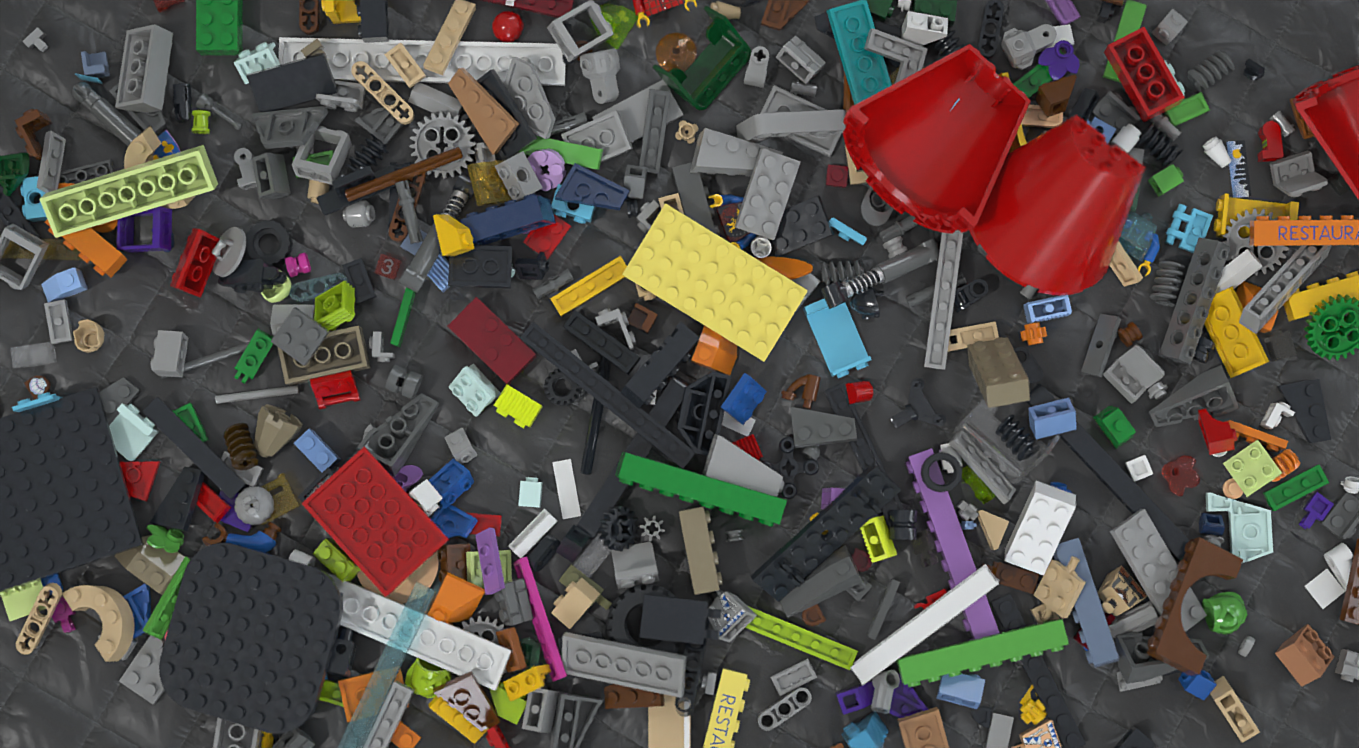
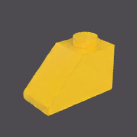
M433 215L442 256H456L474 249L473 237L468 227L450 215Z

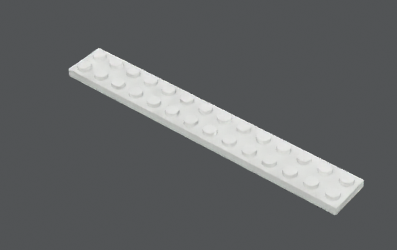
M279 37L278 60L280 64L306 58L301 50L318 39L324 47L322 50L327 55L326 59L333 78L338 81H357L353 77L351 69L356 62L362 61L367 63L385 82H404L384 55L401 42L426 75L424 79L419 81L420 83H449L457 70L464 68L475 80H478L489 70L495 69L504 84L512 57H518L534 65L541 85L565 86L566 64L563 63L562 55L564 54L558 44L460 41L444 74L440 75L424 69L423 66L435 41L389 40V42L364 43L363 39ZM365 67L363 69L357 68V75L362 74L367 81L370 77L366 75Z

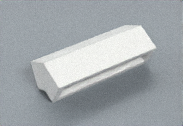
M1249 249L1245 250L1223 268L1222 276L1215 291L1216 294L1232 286L1235 289L1263 267L1252 251Z
M544 508L510 543L509 548L518 557L523 558L558 521Z

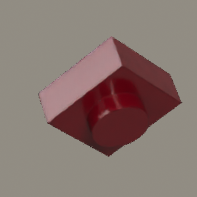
M828 164L826 186L846 188L848 166Z

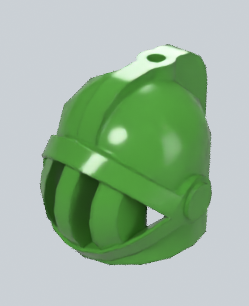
M1235 592L1218 593L1202 601V608L1207 615L1205 620L1211 632L1214 631L1219 634L1233 633L1246 620L1247 610L1240 595Z

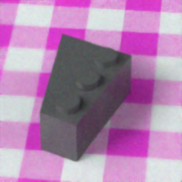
M559 692L550 748H579L603 700L598 697Z

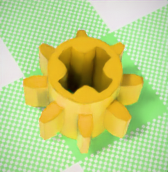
M1029 699L1020 708L1023 712L1020 715L1022 720L1027 725L1030 722L1036 725L1046 715L1043 712L1045 705L1039 699L1035 702Z

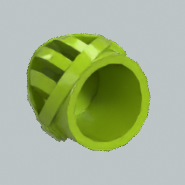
M417 657L407 672L405 684L414 689V694L435 698L436 695L433 693V688L451 681V671Z

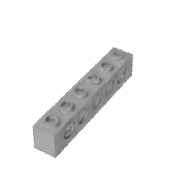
M1302 245L1244 307L1239 323L1257 334L1325 260L1332 245Z

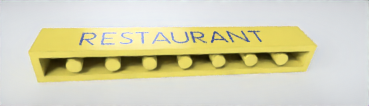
M722 668L703 748H734L735 741L732 740L733 732H738L740 720H737L738 712H743L745 700L742 699L744 691H748L750 679H747L748 675L746 673Z

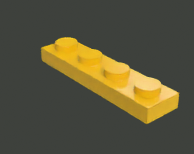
M619 256L550 298L560 316H564L626 278L622 274L627 265L622 257Z

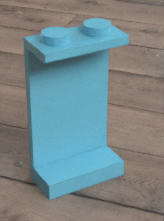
M822 299L803 308L832 377L837 375L838 378L848 375V370L856 367L858 371L869 366L867 362L872 359L865 350L845 302L829 309L825 299Z

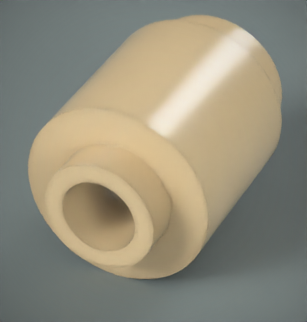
M309 180L307 198L311 199L312 203L319 204L316 198L329 192L330 184Z

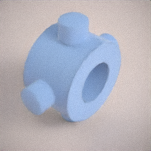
M961 521L960 526L962 530L974 529V527H977V523H974V521Z

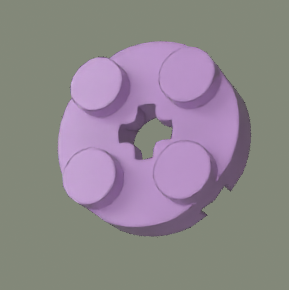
M539 149L527 158L543 187L541 190L548 191L563 182L566 176L565 162L558 152L552 149ZM547 165L550 173H543L541 166Z

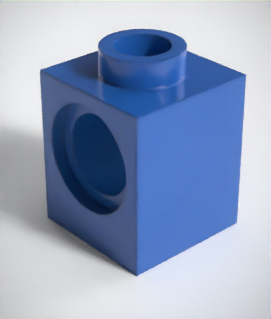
M1201 670L1200 675L1191 676L1182 672L1178 678L1185 691L1202 700H1205L1217 686L1210 673Z

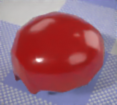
M503 11L498 14L492 24L495 37L502 42L517 40L524 28L521 16L513 11Z

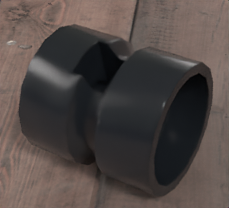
M890 510V522L893 523V526L890 527V539L917 540V528L914 526V523L917 522V510Z

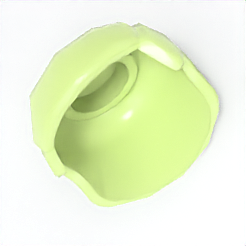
M287 276L283 284L273 285V289L264 290V292H261V295L271 303L284 300L291 290L290 279Z

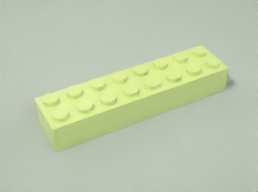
M204 145L47 192L40 198V202L54 236L57 238L212 191L216 188L218 182Z

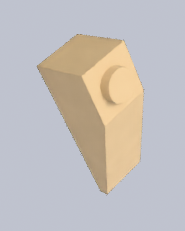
M1222 676L1215 681L1217 686L1210 694L1243 743L1260 733L1226 678Z

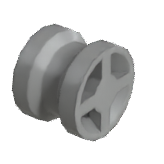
M901 236L883 244L884 249H887L889 252V259L908 251L907 247L902 243L903 239Z

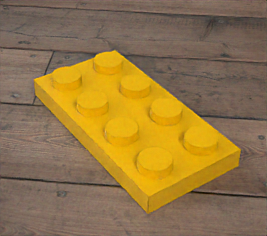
M1233 286L1215 294L1204 324L1213 343H1215V347L1230 378L1269 362L1257 335L1239 323L1244 308Z

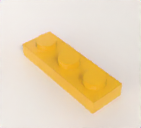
M435 696L428 704L430 709L474 744L488 730L480 731L466 720L457 709L451 708L442 697Z

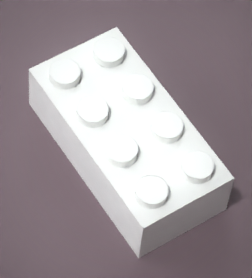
M1036 481L1005 548L1004 561L1044 575L1076 507V495Z

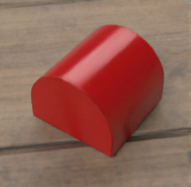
M860 381L846 384L849 404L867 402L872 399L873 387L870 382Z

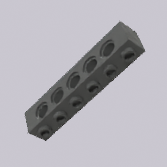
M1198 238L1159 355L1172 361L1191 365L1219 279L1222 276V270L1228 258L1229 246L1217 240Z

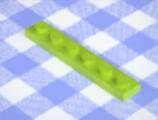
M749 607L757 616L745 628L851 670L858 652L857 650Z

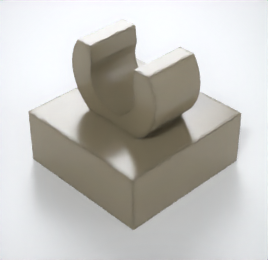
M318 39L301 50L305 57L325 53L322 50L324 47Z

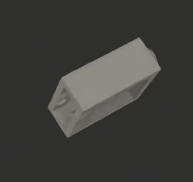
M593 0L585 2L552 21L547 27L568 62L607 41L614 34L611 24L604 19L601 14V8ZM586 10L600 31L601 36L578 49L563 23Z
M318 126L305 145L299 147L292 163L295 175L333 185L332 181L339 176L352 146L348 133ZM315 140L337 144V148L328 166L306 161Z
M12 223L4 228L0 236V260L10 240L33 252L35 256L24 277L0 264V279L7 282L14 289L23 290L29 286L49 244Z

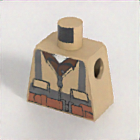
M1122 565L1106 575L1098 591V597L1104 602L1102 609L1106 613H1113L1115 616H1119L1147 597L1145 592Z

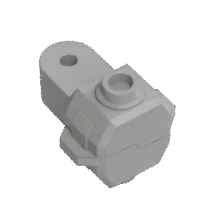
M1043 24L1028 32L1013 28L1004 33L1001 43L1002 49L1010 65L1023 70L1032 65L1036 53L1052 46L1057 33L1055 28L1049 24Z
M614 48L582 54L580 56V67L583 76L590 79L595 101L599 104L615 101L619 95L616 74L620 70L617 50Z

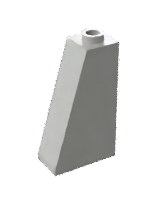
M714 434L703 475L777 497L778 492H782L784 481H782L783 477L725 438Z

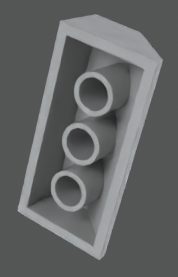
M155 24L127 30L115 108L144 113L162 111L172 47V32Z

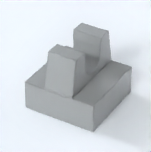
M38 27L22 41L30 49L36 46L42 52L49 47L42 40L46 34Z

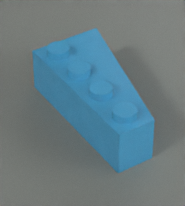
M873 711L856 724L851 722L846 725L841 735L850 748H882V743L885 742L889 730L877 712Z

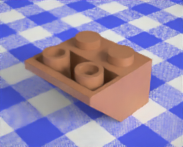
M1309 624L1302 627L1282 643L1275 653L1301 687L1320 678L1334 658L1331 650L1322 642L1317 632Z

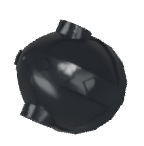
M868 286V289L864 288L862 292L858 291V294L855 293L849 304L854 311L862 316V319L879 318L880 312L877 297L884 296V291H877L873 286Z

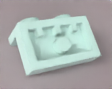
M263 42L257 45L256 49L251 52L247 49L238 54L239 58L233 63L245 84L249 83L246 77L247 74L281 65L273 51V48L276 46L274 42L270 44Z

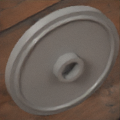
M237 227L226 230L212 251V254L216 256L212 270L218 276L226 277L238 267L244 255L246 235L242 229Z

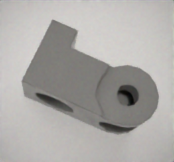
M240 148L234 154V160L239 165L242 178L237 179L238 186L242 190L257 187L252 163L254 155L246 148Z

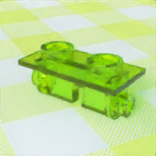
M969 465L962 468V479L969 484L977 499L982 501L983 504L994 499L996 495Z

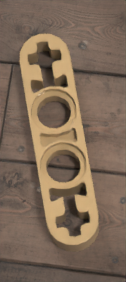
M359 61L352 66L351 72L353 77L399 123L406 125L413 121L414 112L412 108L367 63ZM365 67L364 71L370 78L366 81L362 74L357 75V68L363 69ZM371 82H381L380 90L372 91L370 89ZM386 96H395L396 102L390 106L386 105L384 102ZM400 103H402V105H400V108L404 112H406L407 110L409 111V118H400L401 114L396 109Z
M49 583L41 589L16 641V648L21 654H30L38 646L62 596V589L58 584ZM49 590H52V591H53L52 594H53L54 596H53L52 598H50L49 601H48V600H46V599H47V598L49 597V595H50ZM38 607H46L47 615L41 614ZM32 622L38 624L39 632L31 629L30 624ZM29 637H32L28 643L29 647H26V643L24 641H26Z

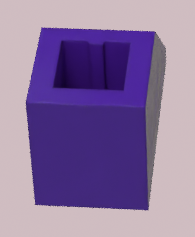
M872 681L866 682L864 685L860 684L835 692L843 715L872 705L875 690Z

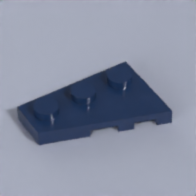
M574 163L557 192L555 200L620 211L630 190Z

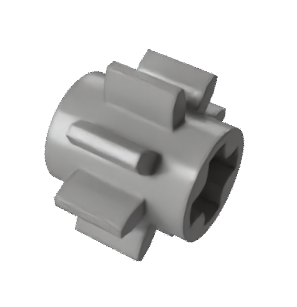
M653 516L652 521L645 517V526H639L645 530L641 536L649 535V541L652 540V536L660 539L658 533L660 531L665 532L664 529L660 528L663 520L657 523L655 516ZM651 522H654L655 526L658 527V531H654L653 535L649 534V530H646V527L650 526Z

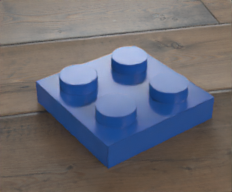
M744 373L721 408L737 422L744 425L752 416L756 406L762 402L767 391L752 377Z

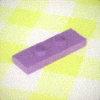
M488 528L476 534L485 594L488 595L505 588L495 528Z

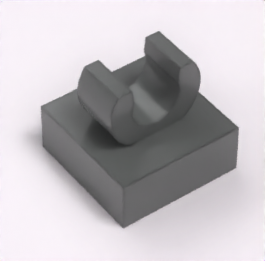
M862 576L863 582L846 590L858 602L872 587Z

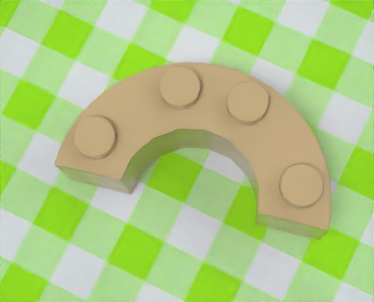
M151 126L141 132L130 143L125 154L124 169L153 160L155 150L162 143ZM195 196L162 205L161 207L169 209L181 208L188 205Z
M99 585L76 586L62 593L72 611H85L92 608L100 615L103 631L95 646L106 662L119 661L129 649L134 635L133 613L124 597L112 588Z

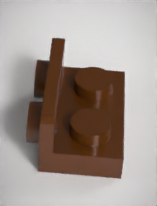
M470 543L443 545L438 550L437 556L441 568L438 577L441 584L447 572L467 581L466 552H471Z

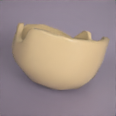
M89 319L79 321V327L73 331L76 347L86 353L98 350L104 342L105 334L102 327Z

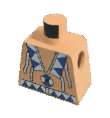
M1045 719L1020 733L1019 737L1022 744L1011 747L1061 748L1052 720Z

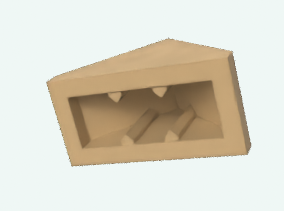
M983 510L976 511L979 514L977 518L990 549H998L1009 521Z

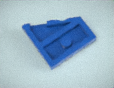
M146 583L123 596L128 602L134 617L133 639L145 633L142 630L151 616L150 586Z

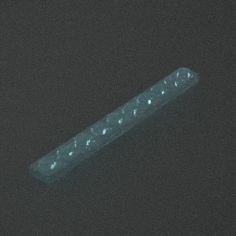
M416 582L338 748H363L437 592L436 590Z

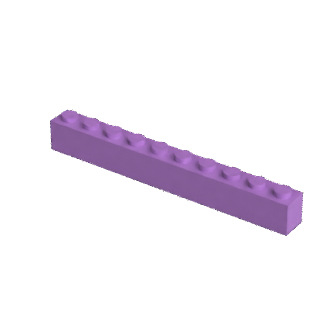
M929 449L906 457L907 462H905L908 473L913 474L915 480L912 482L916 494L919 493L922 501H919L923 513H927L929 518L926 521L930 533L934 532L936 540L933 542L936 551L942 554L943 560H941V565L944 572L948 571L950 576L948 584L950 589H953L977 570L948 491H932L922 481V464L925 459L934 454L933 449ZM935 461L929 468L930 478L934 483L944 485L945 482L937 461ZM985 594L962 611L965 617L962 620L966 632L970 631L972 636L970 640L999 633Z

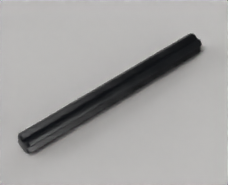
M601 356L598 374L608 381L612 363ZM595 398L593 399L580 473L585 475H591L604 407Z

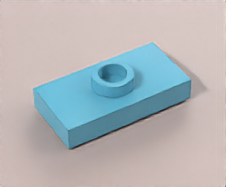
M834 217L830 219L831 227L840 232L838 234L839 237L848 242L852 239L858 244L864 245L867 240L865 236Z

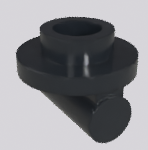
M1252 59L1246 60V68L1243 71L1244 76L1249 80H1259V78H1262L1265 73L1264 67Z

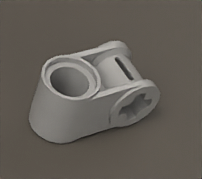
M758 46L752 50L744 84L764 88L769 61V52L765 47ZM759 53H763L762 56L764 58H762L761 61H757L756 56H758Z

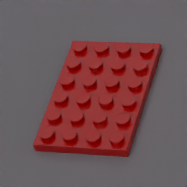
M366 447L358 451L302 503L385 597H388L449 541V538Z

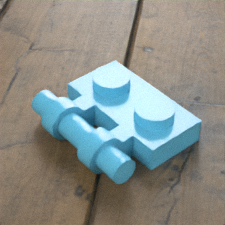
M1179 204L1177 211L1173 213L1172 218L1174 219L1171 227L1167 229L1165 243L1173 245L1175 238L1180 239L1178 248L1194 253L1198 238L1206 237L1213 215L1195 208L1188 215L1185 214L1187 206ZM1181 221L1187 223L1184 232L1178 231Z

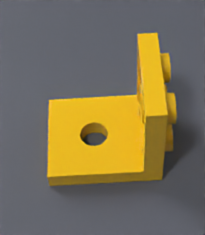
M321 0L322 10L325 11L326 16H329L333 24L361 22V17L357 15L355 0Z

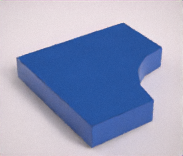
M440 505L431 518L448 538L455 536L467 538L478 522L475 517L453 505H449L446 509Z

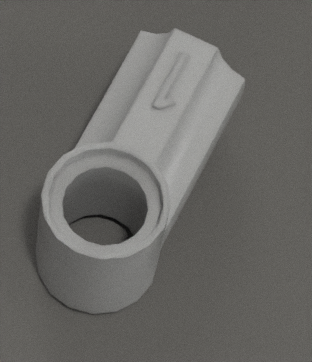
M895 670L882 671L872 678V684L875 688L871 706L873 711L884 714L890 712L893 691L900 683V677Z

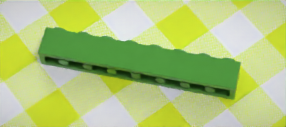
M1055 619L900 657L896 661L902 684H908V687L920 685V681L928 679L929 682L941 680L942 675L949 674V677L961 675L962 670L969 669L970 672L981 670V666L986 664L994 667L1002 665L1003 660L1010 659L1011 662L1022 660V656L1030 654L1031 657L1043 655V650L1051 649V652L1064 649V645L1069 643L1063 619Z

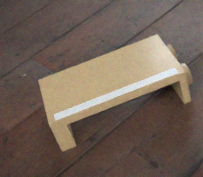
M686 683L684 684V688L691 689L690 686H686ZM664 694L665 706L648 707V748H690V716L682 717L677 713L675 696ZM683 701L680 703L679 707L683 710H686L690 707L691 704L687 701Z

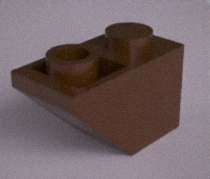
M1075 74L1039 86L1035 100L1047 117L1066 111L1077 79Z

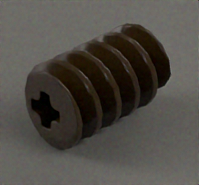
M237 423L228 427L223 436L226 440L225 443L233 468L241 471L253 468L257 465L258 459H256L257 453L254 451L255 446L252 444L253 440L250 437L249 426L246 423Z

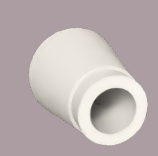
M1216 136L1203 145L1204 152L1221 168L1227 166L1232 161L1222 140Z

